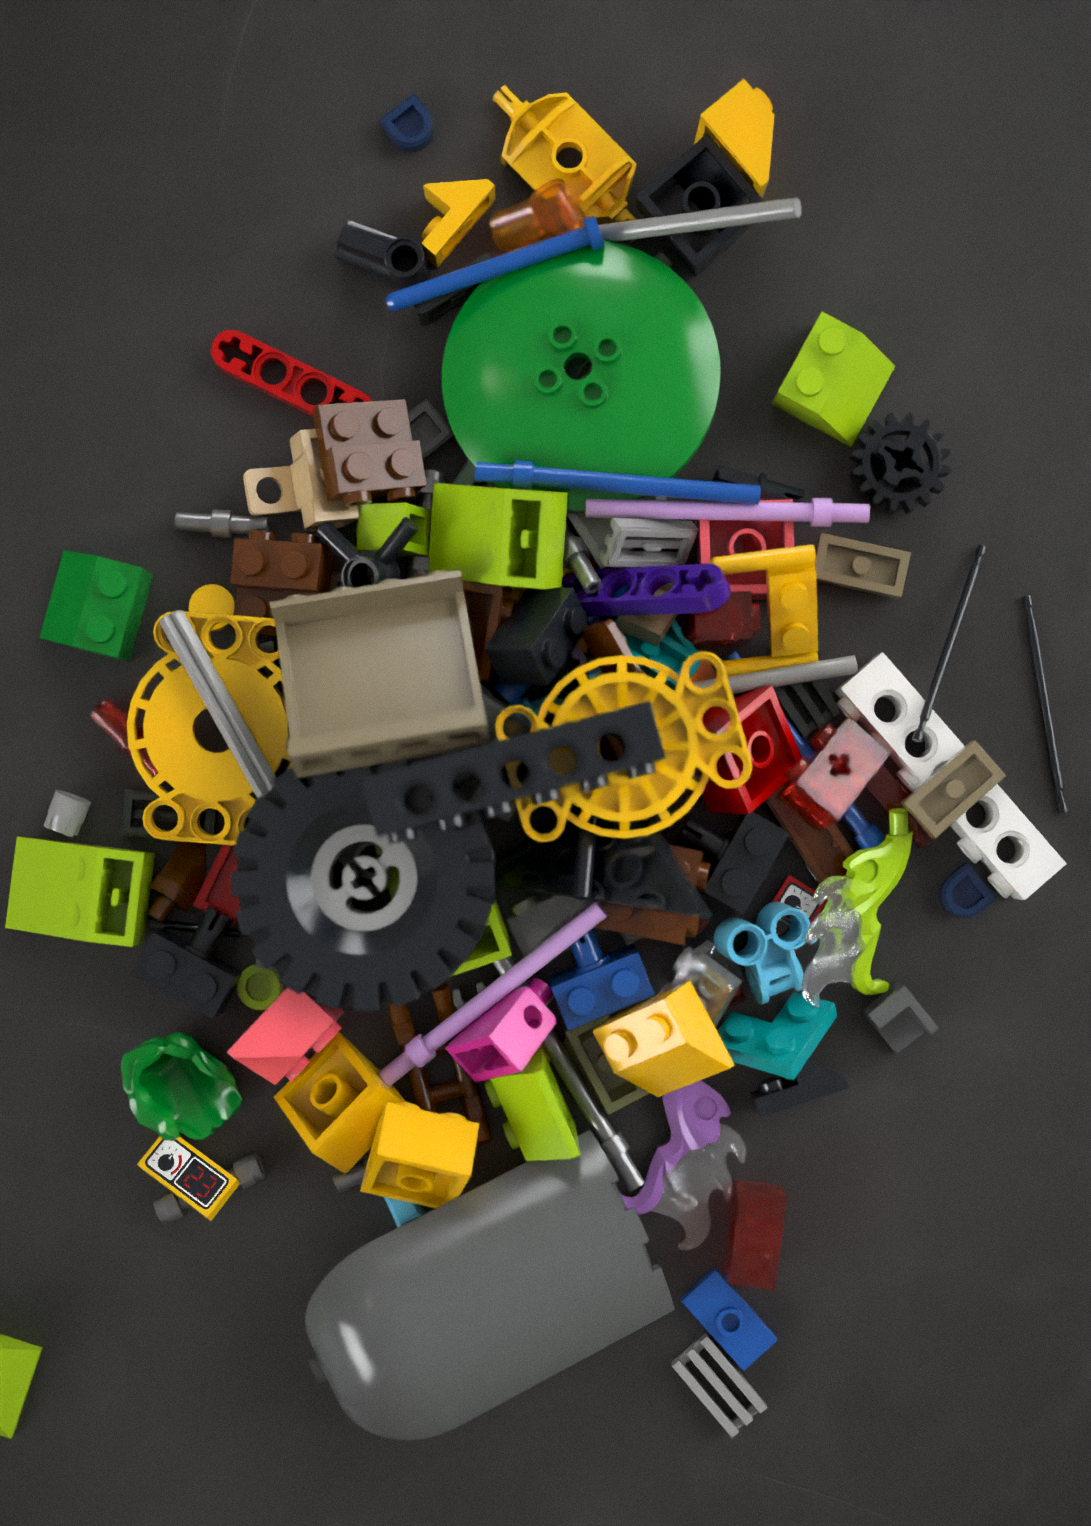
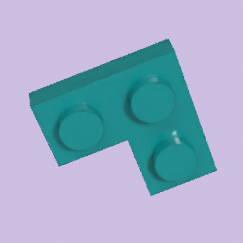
M793 992L772 1023L731 1011L717 1032L733 1062L794 1080L836 1019L837 1012L833 1002Z

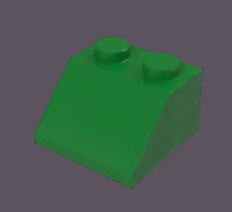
M64 550L39 638L129 663L154 575L144 568L96 555Z

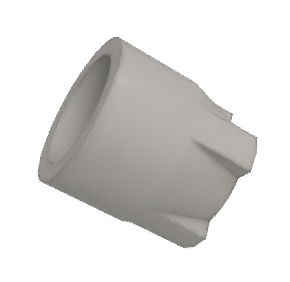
M56 790L43 826L65 836H77L81 825L84 823L91 802L78 795Z

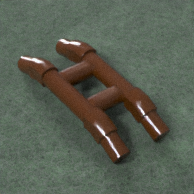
M443 982L434 990L431 989L440 1023L457 1011L449 985L446 982ZM406 1003L397 1007L395 1004L387 1005L398 1045L400 1046L401 1053L405 1051L404 1046L416 1037L411 1016ZM458 1034L436 1050L437 1056L448 1053L445 1048ZM451 1054L450 1057L457 1078L455 1080L430 1086L424 1066L422 1068L416 1066L407 1073L415 1103L421 1110L438 1114L435 1104L462 1097L467 1120L479 1123L476 1146L492 1142L488 1119L478 1084Z

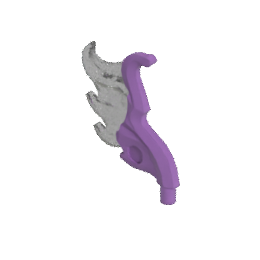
M702 1080L662 1096L670 1127V1138L667 1142L656 1146L645 1176V1183L639 1192L633 1196L621 1194L626 1204V1207H624L625 1211L634 1207L637 1215L653 1211L672 1217L680 1222L686 1233V1238L679 1244L680 1251L694 1249L707 1238L711 1226V1217L708 1209L711 1192L715 1189H721L725 1201H728L731 1197L732 1182L726 1167L727 1153L735 1152L741 1163H745L746 1157L745 1144L739 1134L730 1126L719 1123L721 1117L727 1118L731 1114L728 1104L720 1093Z

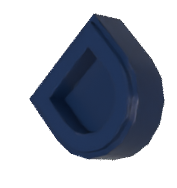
M415 93L379 120L380 127L399 149L407 152H415L425 148L431 142L434 134L433 119L428 109Z
M969 862L963 863L948 875L942 882L939 890L940 902L943 908L951 915L962 918L973 917L997 899Z

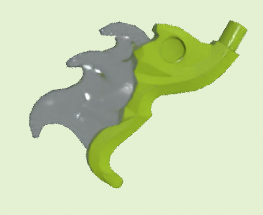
M895 808L889 810L890 832L886 834L885 840L878 846L858 850L843 862V868L847 869L846 875L828 877L817 887L812 902L821 905L827 899V904L823 911L813 920L805 936L804 942L812 945L818 938L820 942L815 957L809 963L803 975L802 991L806 1001L816 1008L820 1007L819 993L825 986L833 982L850 983L856 991L865 995L885 993L889 990L888 982L881 979L872 980L870 970L881 929V924L876 916L877 910L898 884L906 869L910 855L913 832L908 830L907 809Z

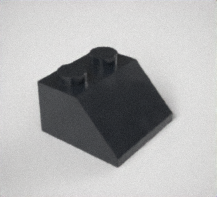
M708 133L636 195V207L645 219L765 202ZM751 224L664 235L661 238L692 275L696 277L728 250Z

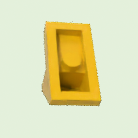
M490 180L440 182L423 185L425 199L445 215L443 218L440 216L433 218L421 236L424 239L421 245L425 256L437 268L496 200L495 185Z

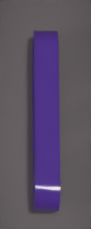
M715 564L594 569L602 582V587L592 594L585 592L573 572L562 580V587H559L574 588L587 617L705 613L720 608L728 600L731 592L724 574ZM666 584H674L667 593L661 596H653L660 587ZM628 585L631 586L630 590L623 596L612 598L618 589Z

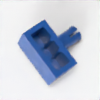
M593 928L584 934L582 939L579 938L570 945L577 965L548 977L550 987L568 1030L655 995L635 945L632 943L603 954Z

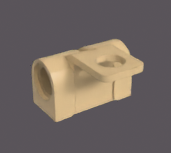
M316 429L299 430L290 438L292 465L249 469L243 475L248 510L254 516L301 512L304 531L317 532L319 527L327 521L338 529L351 524L359 518L358 506H344V500L327 501ZM265 478L271 479L279 485L281 496L278 502L268 504L258 497L256 488L260 480Z

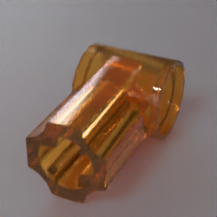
M554 179L539 187L528 200L493 213L489 223L493 233L492 239L500 251L507 250L511 252L547 238L584 227L583 219L587 217L563 179Z

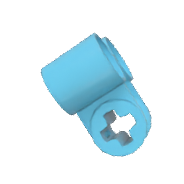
M772 902L760 910L756 925L737 917L727 918L718 925L714 933L716 949L724 957L746 967V977L750 989L760 1005L768 1003L770 996L794 988L796 991L805 989L804 973L794 949L803 946L808 940L811 926L807 915L801 910L785 903ZM789 915L791 922L789 930L784 935L778 936L776 934L777 922L781 917ZM746 930L748 933L747 945L741 951L734 952L732 945L734 937L739 932Z

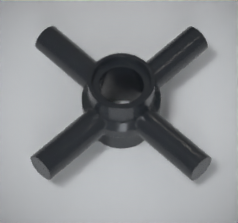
M404 517L378 551L367 550L360 552L328 521L319 527L316 535L345 563L341 573L343 587L358 588L372 585L367 578L368 566L372 568L375 574L374 585L386 579H400V569L395 559L419 530V526L412 519Z

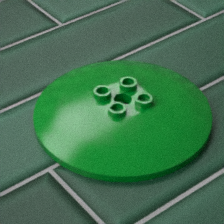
M604 240V248L593 251L591 245L483 281L464 303L454 321L447 339L442 364V394L445 411L455 438L466 457L475 468L476 462L514 465V460L533 461V466L674 478L688 464L702 444L714 418L719 399L720 356L718 344L710 319L696 294L681 277L656 258L638 249ZM577 358L586 359L592 364L590 374L581 380L572 379L566 374L567 365ZM490 482L491 484L499 488H512L513 485L508 483ZM543 486L531 487V490L568 493L567 513L584 514L586 512V499L640 500L648 496Z

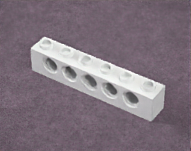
M883 652L874 656L858 670V673L853 674L834 691L840 698L836 704L843 715L853 724L858 720L870 733L866 738L870 746L882 758L885 759L889 755L900 767V770L896 773L897 776L911 792H914L965 747L932 709L930 718L924 728L925 750L923 754L916 758L906 751L905 739L910 732H915L918 728L925 700ZM880 697L887 698L894 704L895 715L889 723L879 720L875 715L874 705ZM996 784L977 801L985 810V819L980 826L976 828L971 826L966 819V812L950 826L961 838L957 842L958 847L973 863L976 864L980 860L991 872V875L987 878L989 883L1002 897L1006 899L1011 895L1013 899L1026 900L1067 863L1001 787ZM1003 837L1010 838L1015 845V854L1008 862L1000 860L996 851L997 844Z

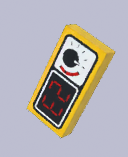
M159 1136L137 1164L143 1171L210 1221L213 1220L241 1184L234 1176L181 1137L174 1141H166Z

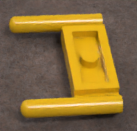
M813 544L718 556L710 561V564L718 566L724 575L766 570L770 655L722 661L727 676L819 661L817 653L816 553Z

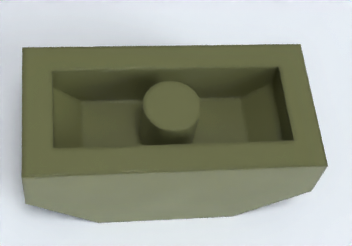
M605 1015L571 1030H565L563 1045L599 1106L610 1115L644 1097L649 1092L613 1072L592 1032L610 1018L609 1015Z

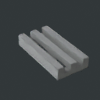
M612 518L610 527L614 532L613 534L606 535L604 543L608 546V549L601 550L598 558L605 567L685 565L699 529L692 520ZM622 547L644 548L646 551H629L621 549ZM661 548L679 550L678 552L661 551Z
M706 1332L671 1362L673 1369L732 1438L739 1433L738 1429L744 1424L747 1426L753 1421L752 1417L758 1412L761 1414L767 1409L763 1399ZM705 1348L751 1402L748 1406L743 1407L699 1354L701 1350ZM691 1360L732 1408L737 1414L734 1418L731 1419L699 1382L685 1365Z

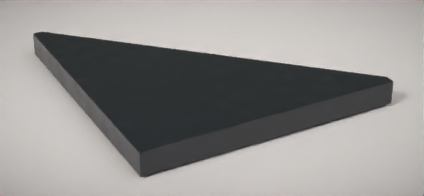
M573 803L569 811L579 817L580 807ZM558 816L536 832L541 834L552 832L557 827ZM651 816L642 820L630 821V830L646 828L655 824ZM598 817V827L620 830L619 821L605 820ZM566 819L563 831L557 838L551 841L540 842L529 836L495 864V879H498L497 886L572 898L578 826L569 819ZM660 830L650 835L632 838L607 837L597 834L592 895L589 901L708 919L712 916Z

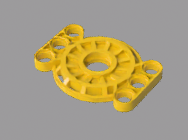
M183 611L275 774L284 759L290 760L287 747V739H290L285 698L276 686L280 681L283 684L281 668L274 663L280 657L279 650L274 653L265 652L260 648L257 641L258 633L265 626L276 627L274 618ZM167 612L156 621L153 633L157 645L167 652L168 655L157 661L141 679L131 699L127 719L128 747L135 767L148 787L160 797L149 803L145 808L142 817L143 826L147 833L160 840L235 846L239 831L246 830V819L248 817L246 815L258 798L253 793V789L230 749L223 752L209 751L201 746L195 737L194 725L196 718L207 707L183 664L175 670L168 665L175 659L179 663L181 661L172 645L166 640L164 630L160 625V620L172 613ZM219 622L229 623L236 631L235 643L228 649L223 650L216 647L211 640L212 628ZM266 666L273 674L268 677L260 669ZM160 673L164 679L155 688L151 698H142L149 683ZM139 708L146 710L143 722L144 738L137 739L136 728ZM142 748L147 749L150 761L158 771L155 777L152 776L144 764L140 752ZM167 781L174 790L168 792L161 784ZM168 805L175 809L178 814V822L173 830L165 831L156 826L153 814L158 806ZM205 809H216L223 815L225 824L220 833H207L200 826V815Z
M697 652L688 657L683 663L680 675H678L669 667L647 658L624 655L600 658L576 668L559 681L543 702L538 716L528 708L520 705L504 709L497 717L495 724L498 741L509 739L504 733L503 724L505 719L513 713H521L529 718L531 722L530 733L550 728L544 722L547 711L556 715L551 726L554 727L650 701L666 755L664 760L655 763L657 770L655 773L629 780L626 771L607 776L609 781L607 786L586 792L580 791L579 784L560 789L562 798L538 805H533L531 797L516 801L522 826L526 834L540 842L551 841L560 835L566 819H569L578 827L600 836L632 838L650 835L672 825L687 813L703 793L708 778L724 788H737L743 785L750 777L752 762L722 661L712 653ZM698 660L709 661L716 669L717 676L715 682L707 688L695 686L689 678L690 666ZM617 664L616 673L603 674L591 680L585 675L586 672L599 666ZM627 664L643 665L659 673L655 679L644 674L627 672ZM667 677L677 683L675 691L664 684ZM576 678L580 687L573 691L561 706L553 703L560 691ZM712 706L722 707L727 711L730 718L728 728L721 734L709 733L702 723L704 712ZM600 738L597 741L596 749L598 755L600 756V758H602V756L600 755L599 743L601 740ZM556 749L549 755V766L556 774L568 775L574 771L576 760L569 750ZM728 752L738 755L743 762L741 775L732 781L723 780L716 772L717 759L722 754ZM517 761L505 764L512 788L523 786L517 779L516 771L521 764ZM696 767L702 772L699 782L691 779ZM686 788L692 790L693 793L685 804L670 815L666 808L675 802ZM572 802L583 809L579 817L569 811ZM548 806L556 812L558 824L552 832L541 834L532 828L530 815L535 808ZM655 814H658L662 820L646 828L630 830V821L646 819ZM591 815L605 820L619 821L620 830L604 829L587 821Z

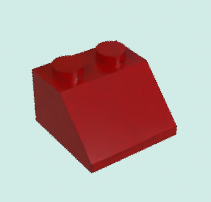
M772 685L760 687L734 698L752 762V771L748 780L737 788L718 786L708 778L702 796L710 813L750 814L805 766ZM712 706L704 712L702 723L709 733L721 734L728 728L730 718L725 709L719 706ZM728 752L722 754L717 759L716 772L723 780L732 781L741 775L743 762L738 755Z

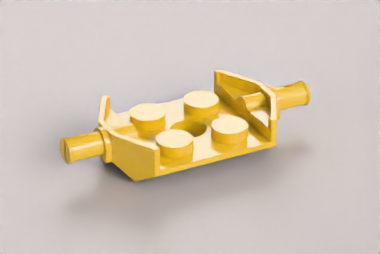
M506 85L500 88V92L497 91L494 94L492 100L510 116V121L512 122L501 155L502 164L504 166L509 164L568 224V229L571 224L581 223L583 219L593 215L598 225L609 222L637 220L627 210L628 203L626 202L637 163L568 93L548 94L531 103L527 100L522 103ZM564 148H574L581 154L582 161L575 168H564L556 160L559 151Z

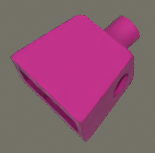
M532 979L527 986L511 991L465 1027L445 1049L475 1082L521 1072L556 1024L555 1016L546 1007L554 997L552 989L544 981Z

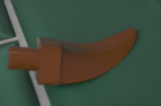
M177 841L172 857L149 886L159 896L147 913L151 919L163 924L174 907L187 913L194 904L205 876L206 850L204 843Z

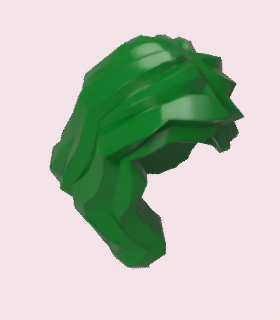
M173 1032L166 1037H153L147 1039L122 1057L123 1088L128 1094L130 1107L138 1123L155 1131L166 1141H174L180 1137L179 1132L193 1140H204L209 1135L214 1134L216 1128L223 1126L226 1120L231 1119L239 1111L238 1108L241 1106L242 1098L231 1071L226 1065L201 1048L190 1036L181 1032Z

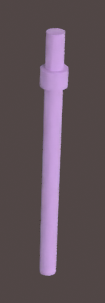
M812 498L811 503L759 502L758 505L721 501L586 499L585 518L810 522L811 527H831L832 522L869 523L870 505L833 503L832 498Z
M597 901L594 902L425 1036L419 1034L404 1046L405 1051L379 1071L382 1080L391 1086L414 1067L422 1068L437 1056V1049L608 916L604 908Z

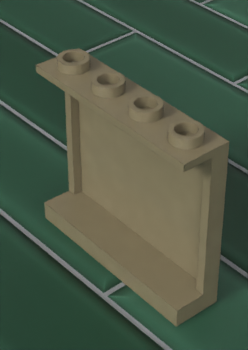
M460 570L453 572L433 571L423 577L405 580L386 579L376 585L358 588L338 587L328 593L310 596L297 594L288 596L281 601L269 602L276 625L290 739H287L288 755L297 778L490 744Z

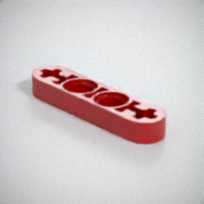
M225 330L218 334L212 342L211 355L220 370L312 417L313 409L317 405L335 403L337 391L343 393L339 397L341 403L372 401L364 392L240 331ZM236 342L240 343L239 348L242 353L254 360L250 375L246 374L250 369L246 362L233 358L230 363H226L227 357L222 351L225 346L233 348ZM256 351L261 352L255 359ZM271 361H278L286 366L285 378L282 382L275 385L265 383L261 376L263 367ZM312 381L322 382L327 387L325 400L317 405L307 404L302 399L303 388Z

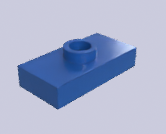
M715 1267L709 1270L680 1297L681 1302L743 1371L778 1340L774 1332Z

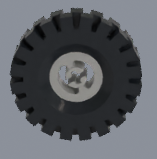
M417 757L300 778L296 777L293 768H289L272 782L273 788L266 795L258 797L246 815L251 819L246 830L239 831L233 855L238 856L237 870L231 871V896H238L241 909L235 912L242 934L246 935L249 933L256 947L251 951L265 969L273 967L282 976L279 982L298 995L306 992L316 997L315 1003L336 1009L342 1005L353 1006L355 1011L380 1010L383 1006L395 1004L397 1007L419 999L422 994L431 989H436L468 959L476 945L480 942L490 921L489 916L495 903L498 879H495V864L497 860L493 839L490 840L485 827L487 823L481 812L477 811L464 815L465 825L439 832L436 823L416 828L419 837L390 845L388 836L376 837L361 779L425 762V760ZM454 781L452 786L454 795L462 801H470L463 792L464 789ZM423 787L411 789L405 797L407 810L416 815L428 812L434 802L432 793ZM357 842H371L381 846L383 850L381 857L368 854L355 858L363 869L375 868L377 874L372 880L380 891L386 889L390 884L391 866H396L399 869L400 885L398 892L391 903L381 910L364 911L353 907L351 903L352 897L367 900L379 895L370 884L362 887L358 884L357 879L362 874L354 863L347 864L343 870L342 888L338 887L335 883V867L339 857L348 847Z

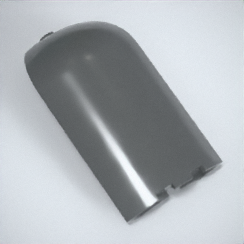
M591 1130L578 1136L580 1156L572 1159L528 1161L362 1246L342 1260L322 1280L312 1295L305 1314V1330L316 1354L309 1358L308 1362L319 1385L327 1381L329 1382L341 1408L356 1424L373 1434L396 1440H418L446 1433L675 1310L662 1269L658 1264L652 1266L644 1246L645 1243L650 1241L634 1207L626 1211L624 1210L626 1204L615 1185L619 1178Z

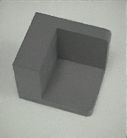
M895 982L889 987L887 992L880 994L861 1010L889 1047L896 1053L901 1052L924 1032L932 1035L939 1030L906 986Z

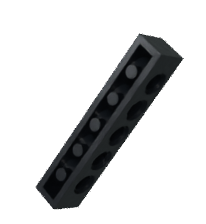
M646 701L362 778L361 781L376 837L388 836L389 844L391 845L419 837L416 828L436 823L439 832L465 825L464 815L483 810L485 818H491L514 811L512 802L531 797L533 805L562 798L560 789L579 784L581 792L609 785L607 776L626 771L628 780L657 772L655 763L664 760L666 755L651 702ZM603 736L617 738L623 748L620 760L607 762L600 758L596 749L598 739ZM561 748L569 750L576 760L574 771L568 775H559L552 771L548 762L552 751ZM517 761L527 768L529 779L524 786L510 788L503 783L500 771L506 763ZM464 774L475 776L481 783L482 790L480 795L472 801L458 799L452 790L453 783L457 777ZM423 787L432 793L434 797L433 806L425 814L416 815L407 810L405 797L411 789Z

